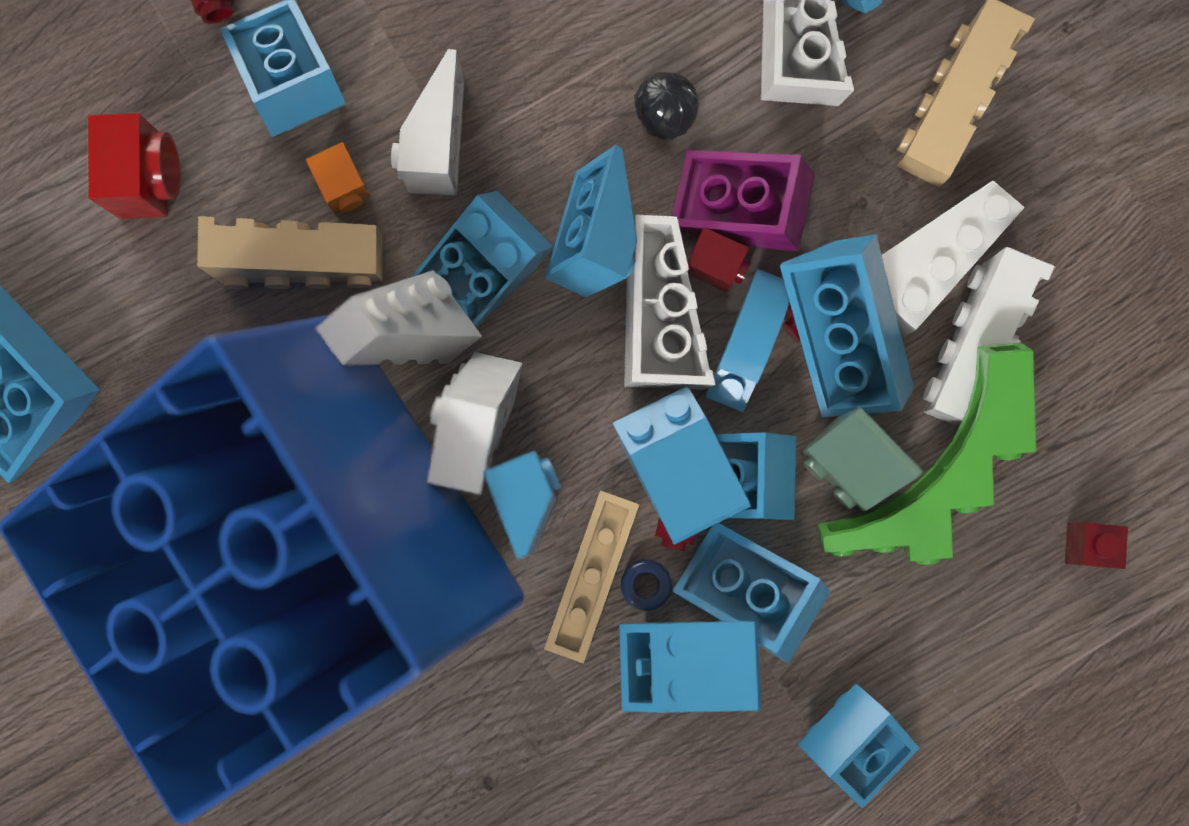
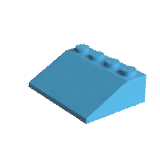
M0 285V475L7 483H11L83 415L100 389Z

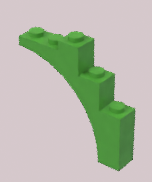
M1021 342L978 346L976 377L968 409L952 442L930 470L909 489L883 505L850 518L818 523V539L824 553L830 552L834 556H849L854 554L855 550L872 549L875 552L887 553L897 550V546H902L910 561H915L922 565H932L939 563L940 559L953 558L951 509L960 513H974L980 511L982 506H994L992 456L999 460H1016L1022 457V453L1036 452L1033 350Z

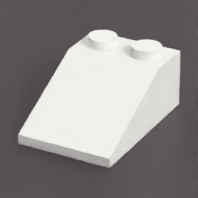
M447 50L400 128L399 143L392 144V168L397 169L398 179L403 181L409 193L457 196L465 84L457 50Z

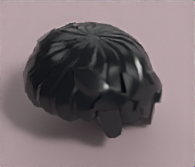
M670 72L654 73V75L644 79L634 94V104L638 119L641 120V123L646 127L647 132L651 136H657L664 140L667 138L673 140L678 136L686 134L697 117L699 106L697 92L693 84L680 74Z

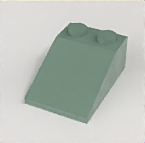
M861 407L835 418L801 451L807 459L803 463L804 466L818 480L821 481L825 477L836 489L832 493L834 497L849 511L853 508L857 511H867L923 473L913 460Z

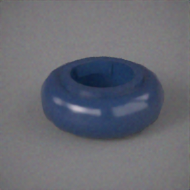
M641 559L633 562L625 569L622 575L621 591L623 597L630 606L638 610L651 611L661 607L668 600L671 593L672 580L669 572L661 563L654 560ZM640 573H651L658 578V589L652 597H642L635 593L634 581Z

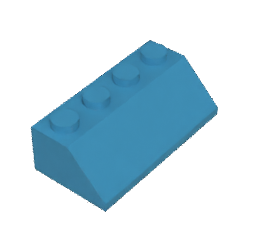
M877 235L837 240L783 262L780 268L822 418L842 416L858 407H861L867 414L902 411L914 389Z
M536 451L483 472L517 559L535 553L557 502L555 490L562 488L549 458L541 460Z

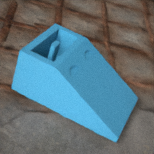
M498 191L479 194L474 198L412 277L432 270L437 275L443 277L451 287L452 296L477 328L533 273L554 246Z
M757 621L641 622L619 624L622 711L709 712L761 710Z

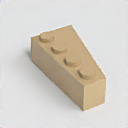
M987 0L968 26L964 24L959 26L950 43V46L955 48L950 61L944 58L932 81L938 83L933 95L926 93L915 112V116L921 118L915 130L907 129L897 148V151L903 153L897 167L939 188L951 177L977 128L973 124L974 120H979L996 93L994 89H991L992 84L997 85L1006 69L1010 67L1017 54L1012 48L1024 34L1029 32L1035 18L999 0Z
M198 216L197 267L223 283V287L228 289H248L249 283H264V287L270 289L290 288V283H305V286L308 288L326 289L331 287V282H347L346 286L350 288H370L371 282H383V233L377 225L321 222L318 224V230H311L309 224L281 220L277 224V228H269L267 224L254 222V219L236 218L235 226H219L215 223L214 217Z

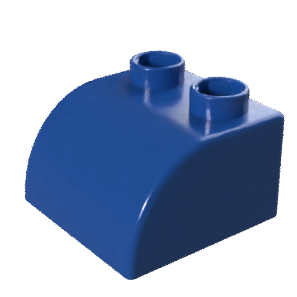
M330 315L204 339L0 522L2 537L171 818L178 824L184 825L191 822L410 683L518 609L524 601L522 588L458 489L427 482L433 448L381 366L342 365L316 330V327Z

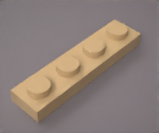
M600 490L544 650L584 664L640 504Z

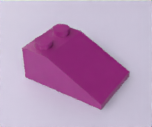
M687 150L672 216L677 217L681 231L700 235L705 227L743 245L762 249L799 251L815 174L801 155Z

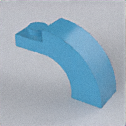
M756 269L730 338L714 373L715 385L708 388L706 398L744 412L756 383L758 384L790 303L783 278Z

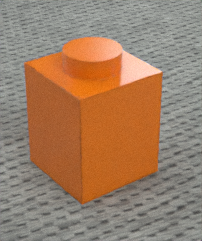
M343 142L306 159L326 203L334 213L340 210L343 213L355 210L364 203L363 199L371 196L350 152Z

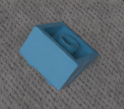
M766 432L715 434L751 506L729 518L795 520L796 436Z
M855 684L848 692L842 694L836 700L834 707L818 723L812 725L806 732L805 737L797 744L861 808L881 790L919 749V746L893 716L858 684Z

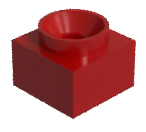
M140 113L88 115L89 199L119 219L168 217L167 199H175L178 196L181 181L178 150L171 134L159 132Z

